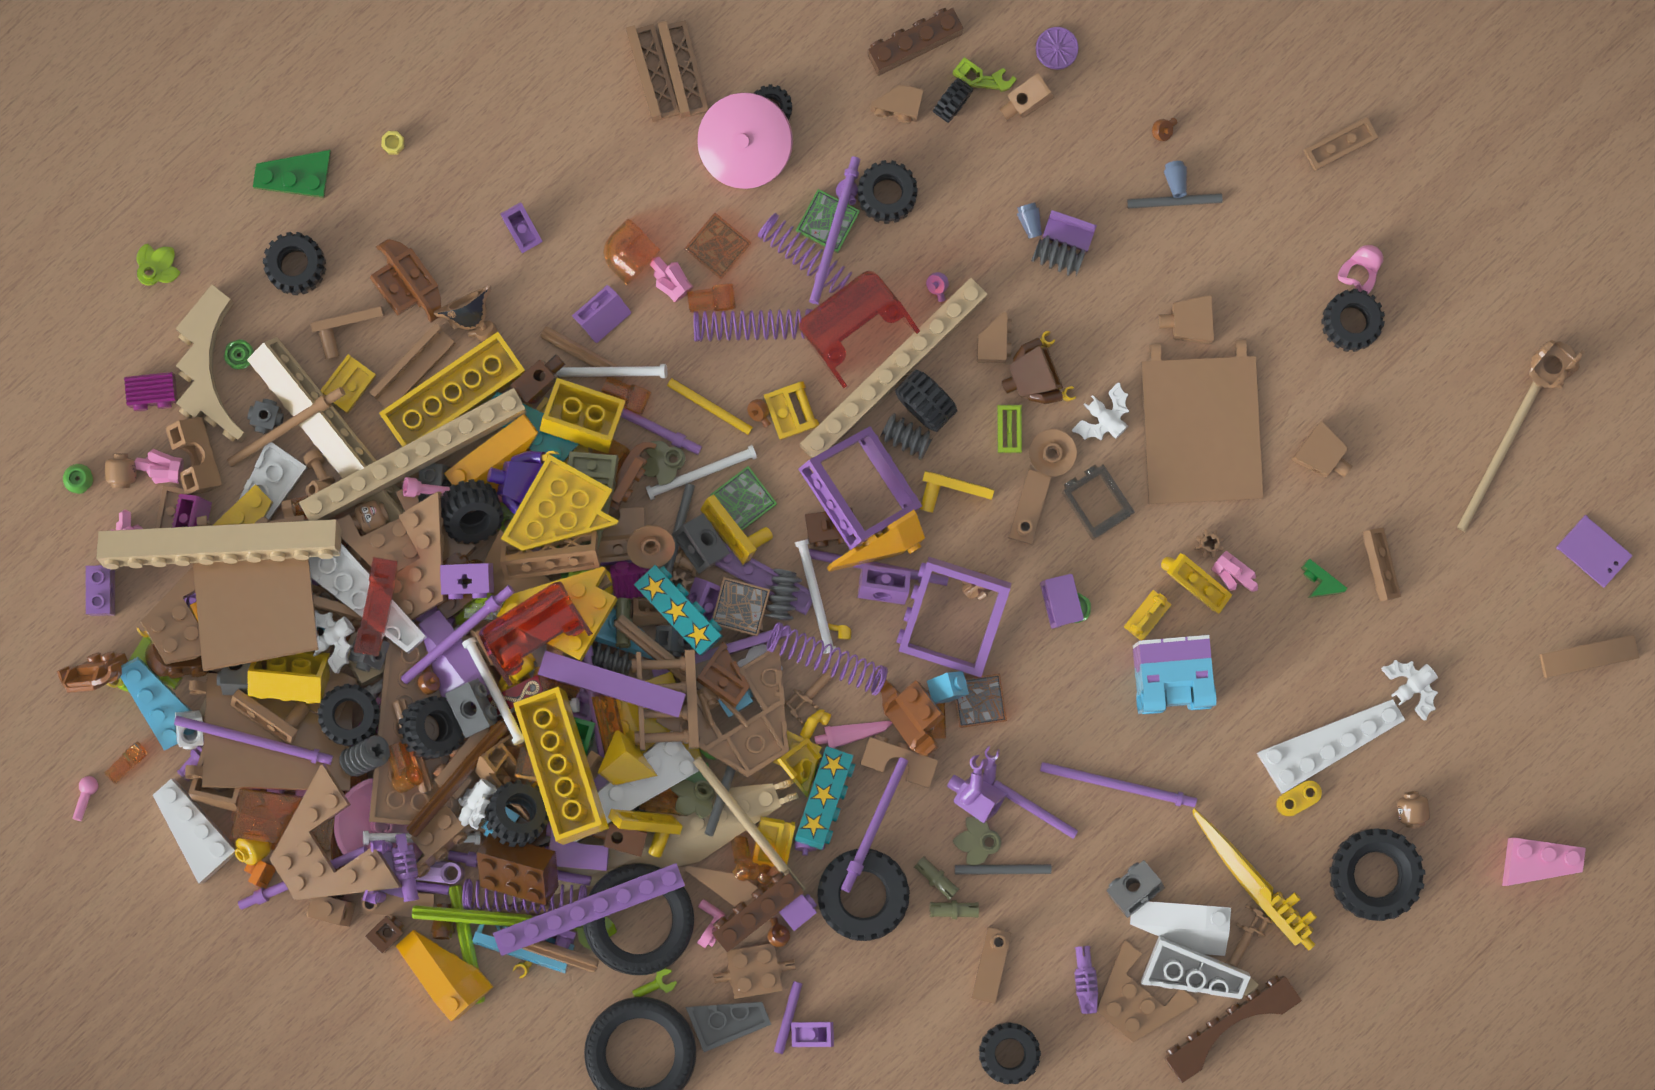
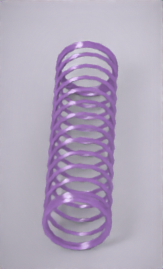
M774 213L763 225V227L758 233V237L760 239L763 238V242H767L773 237L770 244L771 248L777 246L779 243L780 245L778 248V253H782L788 248L785 254V259H789L795 254L792 262L793 265L799 263L803 259L800 265V270H804L810 265L807 271V276L813 275L819 269V266L811 273L810 270L814 265L815 261L817 260V258L819 257V255L821 254V252L823 251V249H821L816 254V256L806 266L802 268L806 258L816 245L814 243L808 249V251L799 260L795 262L800 250L808 240L807 237L801 243V245L791 255L787 257L791 247L793 246L801 232H799L794 237V239L784 249L780 251L785 239L794 227L791 226L787 233L777 243L773 245L776 236L786 223L785 220L779 226V228L769 238L765 240L768 232L776 223L779 217L777 213ZM837 260L830 266L826 279L838 262ZM843 266L838 271V273L828 283L824 285V287L828 286L832 281L833 283L830 286L829 293L835 292L840 287L837 293V299L842 298L848 292V294L845 297L844 304H848V307L851 309L864 295V293L869 287V284L864 283L855 293V295L849 301H847V298L849 297L851 291L860 279L858 277L852 283V285L842 295L839 296L845 283L852 275V272H850L845 277V279L835 289L832 290L836 280L845 268V266Z
M809 308L806 310L804 333L799 309L796 311L795 331L793 329L792 314L790 309H788L785 332L782 312L779 309L777 313L776 335L772 310L770 309L768 312L767 332L765 331L763 311H759L757 333L754 313L751 310L749 314L748 336L744 311L740 312L739 333L737 332L735 312H731L728 335L726 314L723 310L720 337L716 312L713 311L711 334H709L706 311L703 312L700 336L699 312L694 311V341L701 342L703 340L705 322L708 340L712 341L714 319L717 339L719 341L722 339L723 319L727 340L730 341L732 322L734 320L735 335L739 341L742 317L747 341L750 338L751 318L755 339H759L760 321L762 319L764 338L767 340L770 316L775 340L778 337L779 317L784 339L787 338L788 319L790 317L792 337L795 340L798 314L802 338L805 339L808 315L809 339H813V309Z
M780 622L774 626L767 642V651L774 652L783 630L787 628V638L781 647L780 656L783 655L786 649L788 639L796 632V640L788 655L790 660L798 640L805 635L804 645L797 657V663L801 661L807 643L813 639V648L807 657L806 667L812 659L814 649L821 642L822 649L815 662L814 671L820 664L823 652L830 646V655L823 667V674L828 669L833 653L838 649L839 657L832 669L831 678L834 677L838 669L840 659L847 653V662L842 669L839 680H843L849 662L853 657H856V665L849 676L848 685L854 679L857 666L864 660V669L859 676L856 687H860L866 669L870 664H873V672L866 683L865 692L869 690L871 684L872 695L876 696L881 691L887 677V667L880 665L875 668L873 661L868 664L865 658L858 661V656L855 654L850 657L848 651L841 654V649L838 647L833 650L832 644L824 647L823 640L816 643L814 636L807 640L806 633L798 637L797 629L790 632L789 626L783 627V624ZM879 667H881V668L878 670V672H877V674H876V676H875V678H874V674H875L876 670H877Z
M466 879L464 882L462 895L464 909L473 910L477 903L480 911L484 909L485 905L489 911H492L496 905L497 910L501 912L505 905L508 912L515 906V910L519 913L524 905L526 913H529L532 907L536 914L541 911L542 907L546 913L545 905L540 904L539 910L536 911L534 902H531V906L527 911L525 899H522L521 907L518 910L516 897L514 896L509 910L507 894H504L501 909H499L497 891H495L494 902L490 909L488 904L489 890L486 888L484 904L480 908L478 899L479 879L476 881V898L471 908L472 881L471 879ZM563 884L561 885L559 908L563 906ZM573 885L570 886L569 904L573 903ZM585 885L580 886L578 900L587 897V887ZM554 894L551 897L550 906L547 912L551 910V907L552 910L555 909Z

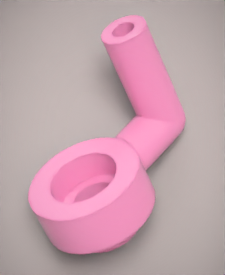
M703 899L698 907L714 917L697 942L706 948L707 945L712 947L717 939L712 934L713 924L719 918L725 916V913Z

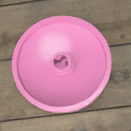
M737 93L722 98L707 111L699 127L698 150L703 164L712 176L731 187L748 189L769 183L783 171L792 152L793 136L786 115L773 101L758 94Z
M373 778L362 781L352 787L350 792L348 791L345 794L351 805L334 816V836L343 855L362 846H366L367 849L371 848L370 843L369 845H363V831H369V833H408L406 830L408 825L369 822ZM392 843L393 848H396V843ZM407 843L408 845H413L417 860L422 855V851L415 843Z

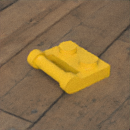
M804 381L763 395L779 440L815 429L819 425V421L815 419L804 389H806ZM796 393L806 423L799 424L789 394Z

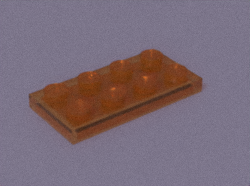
M240 788L232 837L279 843L304 796ZM335 816L312 832L322 849H330Z

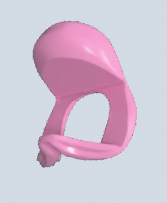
M1372 245L1360 247L1340 268L1338 273L1339 281L1347 285H1354L1359 292L1363 290L1368 291L1367 294H1369L1375 285L1376 274L1383 263L1382 252L1379 248ZM1355 264L1365 267L1369 273V278L1363 286L1357 280L1347 278L1349 270Z

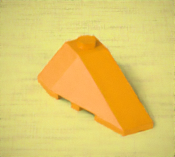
M522 414L461 459L444 474L452 485L456 486L460 481L468 482L469 479H474L475 482L483 480L484 484H491L492 488L497 492L499 484L487 481L489 469L492 467L502 470L505 461H511L514 455L528 451L537 437L538 431L527 416Z
M912 510L894 521L881 534L871 536L862 543V546L853 548L830 563L827 567L828 571L831 572L899 556L907 551L909 554L914 553L922 547L920 543L925 539L915 510Z
M412 930L396 945V948L428 994L450 1021L460 1019L494 987L477 967L466 963L459 956L443 949L416 930Z

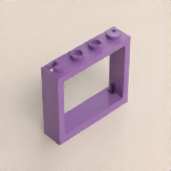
M870 426L811 458L798 469L850 550L862 544L871 536L881 533L888 525L910 511H917L922 507L917 496L906 482L905 477L900 473L892 457L887 453ZM858 442L902 508L899 512L864 531L821 464Z
M929 557L927 564L922 562L918 576L922 577L920 585H914L911 595V598L915 599L913 607H907L904 621L908 622L906 629H900L896 641L900 643L899 651L982 677L1010 592L1011 583ZM932 571L998 592L975 664L909 643Z

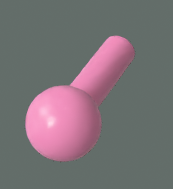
M86 776L79 782L81 794L73 815L74 820L82 821L90 795L98 790V782L92 776Z

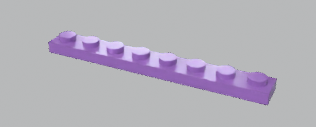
M677 863L504 928L494 932L493 935L500 954L503 956L682 888L685 885Z

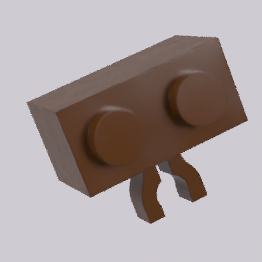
M826 511L805 514L809 545L814 544L815 548L829 546L828 542L838 541L839 545L846 544Z

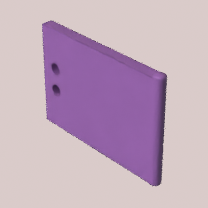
M1587 515L1583 516L1556 547L1557 550L1565 554L1603 588L1632 557L1627 550L1590 520Z

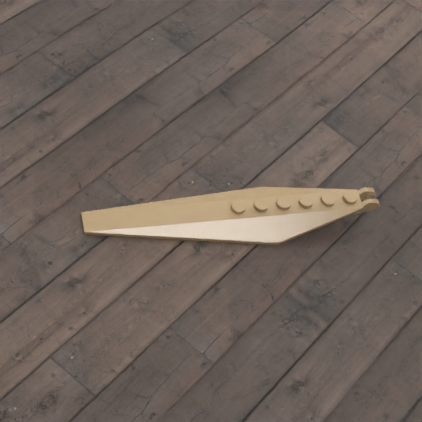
M792 779L775 785L772 783L732 787L729 789L731 796L754 825L760 821L761 816L766 817L780 808L781 804L799 798L797 793H791L781 799L778 797L776 790L790 787L794 784ZM715 790L714 797L711 801L713 806L717 797V792ZM673 794L646 808L647 813L672 815L683 826L680 835H669L662 857H654L648 853L655 832H648L641 857L609 848L607 871L557 867V870L592 876L590 886H593L611 870L627 864L644 863L665 868L677 863V866L700 862L742 834L746 829L729 807L724 804L714 836H708L704 832L710 815L701 819L696 812L691 815L677 813L675 811V804L679 797ZM614 832L612 834L615 839H621L623 837V835L620 832ZM590 836L578 843L604 846L605 840ZM558 880L559 887L554 894L561 893L562 884L564 885V892L570 891L571 885H573V890L580 889L582 884ZM507 895L508 903L512 904L513 896ZM516 897V903L522 902L521 898Z

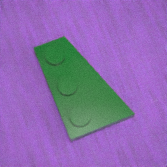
M331 150L257 163L253 188L325 198Z

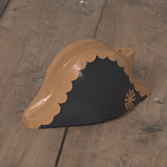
M491 285L471 292L434 311L435 316L446 318L453 330L457 328L466 330L477 328L486 317V299L491 292Z

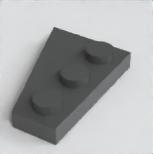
M763 1002L686 1007L704 1052L771 1025Z

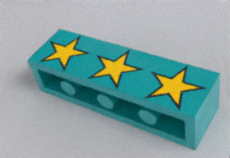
M654 565L634 584L635 587L700 656H703L723 637L720 633L722 627L713 618L709 621L703 615L706 610L697 601L692 603L687 598L689 592L680 583L676 586L670 580L673 575L664 566L659 568L657 565Z
M826 746L794 841L822 850L824 843L829 845L833 830L829 829L831 822H837L841 808L837 807L839 799L844 800L848 786L844 785L846 777H852L856 765L851 763L854 755Z

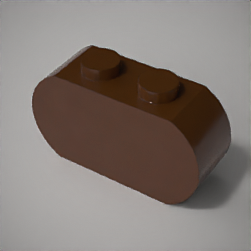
M152 642L148 645L145 652L148 667L158 676H169L172 679L180 678L183 675L202 677L211 671H203L201 656L195 659L165 664Z

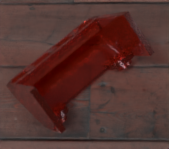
M865 271L805 315L799 324L803 336L832 377L843 388L847 387V384L835 369L846 357V350L841 341L879 314L888 323H895L902 318L916 334L920 332L901 302L881 277L873 271Z
M559 581L552 583L484 626L480 630L479 636L489 658L507 685L511 686L513 683L510 676L522 670L523 658L563 632L567 636H577L584 630L588 636L593 633L567 589Z

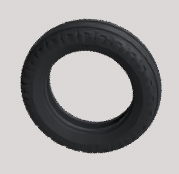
M644 863L620 866L605 874L594 885L588 896L662 868ZM685 887L663 894L672 911V927L667 939L658 948L644 954H632L620 949L610 939L605 926V917L583 925L585 937L593 953L611 969L628 975H649L672 965L686 950L694 929V909Z
M631 997L612 1004L596 1018L585 1042V1065L588 1075L597 1090H683L689 1082L695 1067L696 1043L688 1022L674 1007L655 998ZM637 1018L649 1019L664 1027L671 1036L675 1048L674 1063L668 1075L659 1083L644 1088L628 1086L619 1081L611 1072L606 1059V1047L613 1031L620 1024Z

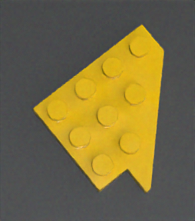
M549 454L501 540L521 551H526L615 526L619 523V520L602 512L613 489Z
M600 567L514 593L506 599L497 617L582 662L618 599L598 588L607 572L606 568Z

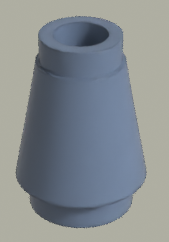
M1183 161L1167 163L1164 175L1173 197L1180 198L1186 196L1187 167L1184 166Z
M1036 203L1017 207V216L1028 235V239L1042 235L1039 207L1037 208Z

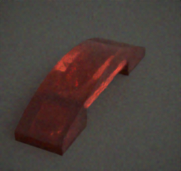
M373 557L361 627L358 628L354 647L355 653L379 656L393 599L397 561Z

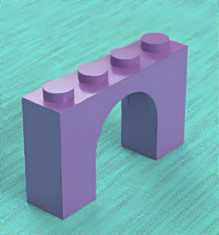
M600 774L594 780L597 791L609 782ZM548 822L546 836L551 838L550 846H545V848L556 851L557 867L608 870L609 848L599 845L580 844L574 841L562 845L556 842L551 824Z

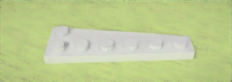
M272 442L263 448L240 496L241 498L256 484L273 501L266 515L269 520L272 519L282 505V501L287 498L308 469L304 464Z
M342 544L340 556H333L331 559L309 557L312 579L409 654L427 638Z
M1392 699L1259 751L1257 755L1280 793L1283 794L1403 722L1405 718Z
M681 741L657 742L643 753L658 776L619 785H613L608 782L597 791L607 824L611 822L608 818L611 809L630 811L699 771L693 764L694 758Z

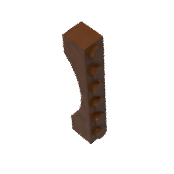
M1278 975L1274 976L1266 982V988L1260 992L1258 989H1255L1246 996L1247 1001L1241 1005L1237 1002L1226 1009L1228 1014L1221 1019L1216 1016L1208 1021L1205 1030L1202 1032L1196 1030L1186 1037L1188 1040L1181 1046L1177 1043L1166 1051L1168 1055L1164 1057V1060L1179 1082H1185L1203 1069L1205 1059L1212 1045L1230 1026L1255 1015H1282L1300 1003L1302 1000L1285 976L1280 978Z

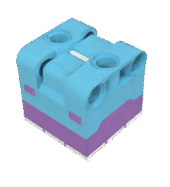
M1209 635L1142 640L1132 645L1138 714L1163 713L1166 707L1187 705L1189 710L1211 709L1216 706V689L1213 679Z

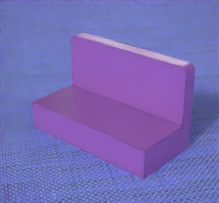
M1052 210L1042 237L1045 238L1046 235H1049V240L1054 241L1058 239L1060 244L1067 242L1069 247L1076 246V249H1084L1085 252H1088L1097 225Z
M607 285L576 311L572 317L588 333L591 339L598 343L628 317L631 311L619 295Z
M1072 574L1040 582L1051 629L1084 619Z

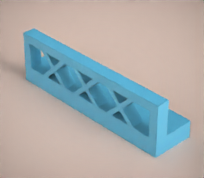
M479 924L472 940L473 944L500 952L495 938L482 933L485 924ZM495 925L498 931L501 930L500 927H501V928H507V927H509V926H497V925ZM546 939V942L555 944L556 939ZM570 944L568 949L573 950L574 945ZM523 949L506 954L562 973H566L568 967L566 963Z

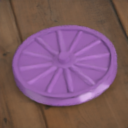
M1052 27L1045 30L1039 36L1036 43V54L1044 66L1054 70L1064 69L1070 66L1076 59L1078 42L1074 34L1062 27Z

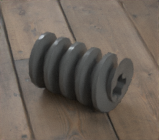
M1046 235L1043 240L1040 237L1031 261L1034 262L1040 257V265L1043 266L1048 260L1050 269L1058 264V272H1061L1066 267L1067 276H1070L1074 271H1076L1077 276L1085 256V250L1082 249L1076 254V246H1072L1068 251L1067 242L1058 247V239L1049 243V235Z
M893 413L880 437L885 434L884 442L886 443L893 438L894 447L902 443L901 450L903 452L910 447V455L913 456L916 452H919L918 459L922 460L932 442L930 431L928 430L922 435L921 426L913 430V422L904 426L905 418L902 417L896 422V413Z
M774 569V572L779 576L772 577L771 581L777 584V586L770 587V591L775 595L768 596V600L773 604L766 605L765 609L771 614H765L764 616L783 621L793 620L794 617L788 614V611L796 610V607L791 605L790 602L798 601V598L792 595V593L800 591L794 584L802 582V579L797 577L795 572Z
M600 642L595 648L592 647L593 656L591 657L594 666L626 676L629 675L632 659L629 660L628 652H625L620 657L618 648L611 654L609 645L604 651L601 650Z
M381 736L369 737L344 749L339 757L340 765L346 774L358 777L384 765L390 757V748L386 740Z

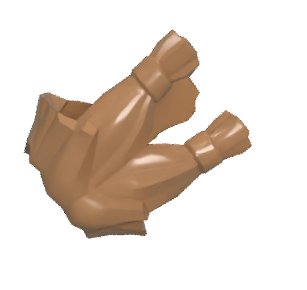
M1550 340L1543 344V346H1540L1539 350H1536L1532 356V368L1529 375L1538 386L1561 389L1565 379L1579 370V362L1585 351L1581 350L1576 356L1571 346L1561 341L1555 342ZM1555 356L1560 359L1562 369L1559 373L1550 374L1546 372L1543 363L1547 357Z

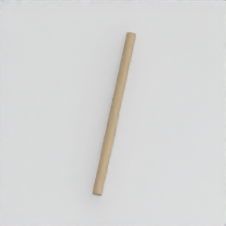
M1534 382L1528 390L1457 526L1461 531L1466 532L1541 386L1536 385Z
M700 756L695 759L693 764L776 868L783 873L789 870L803 887V890H805V887L703 759Z

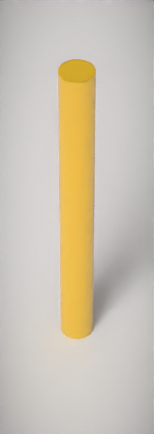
M671 378L667 386L745 434L749 435L753 429L751 425L675 379Z

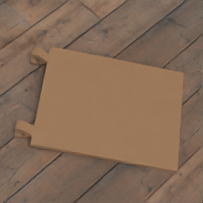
M1246 339L1235 341L1236 357L1161 360V343L1149 345L1151 360L1141 362L1149 504L1263 499L1256 356L1246 355Z
M290 499L282 501L283 519L263 523L305 521V516H295L296 508L294 504L292 505V500ZM207 516L197 517L198 526H211L210 520L207 521ZM287 558L284 561L266 559L257 563L245 560L237 561L234 564L214 562L211 565L193 563L203 671L319 650L309 559L297 560L295 558Z
M207 673L206 682L190 680L189 694H206L205 723L282 742L230 706L233 695L222 694L221 686H217V673ZM249 696L283 720L296 705L292 700L259 699ZM347 701L337 720V724L344 729H352L353 701ZM309 711L296 727L298 730L297 735L291 745L313 751L314 749H319L321 753L333 755L331 765L326 764L341 790L350 792V775L346 774L342 769L339 757L341 752L351 745L344 746L329 739L319 724V715ZM205 733L203 766L186 765L185 779L202 778V787L307 790L320 765L325 763L316 762L315 764L311 763L309 759Z

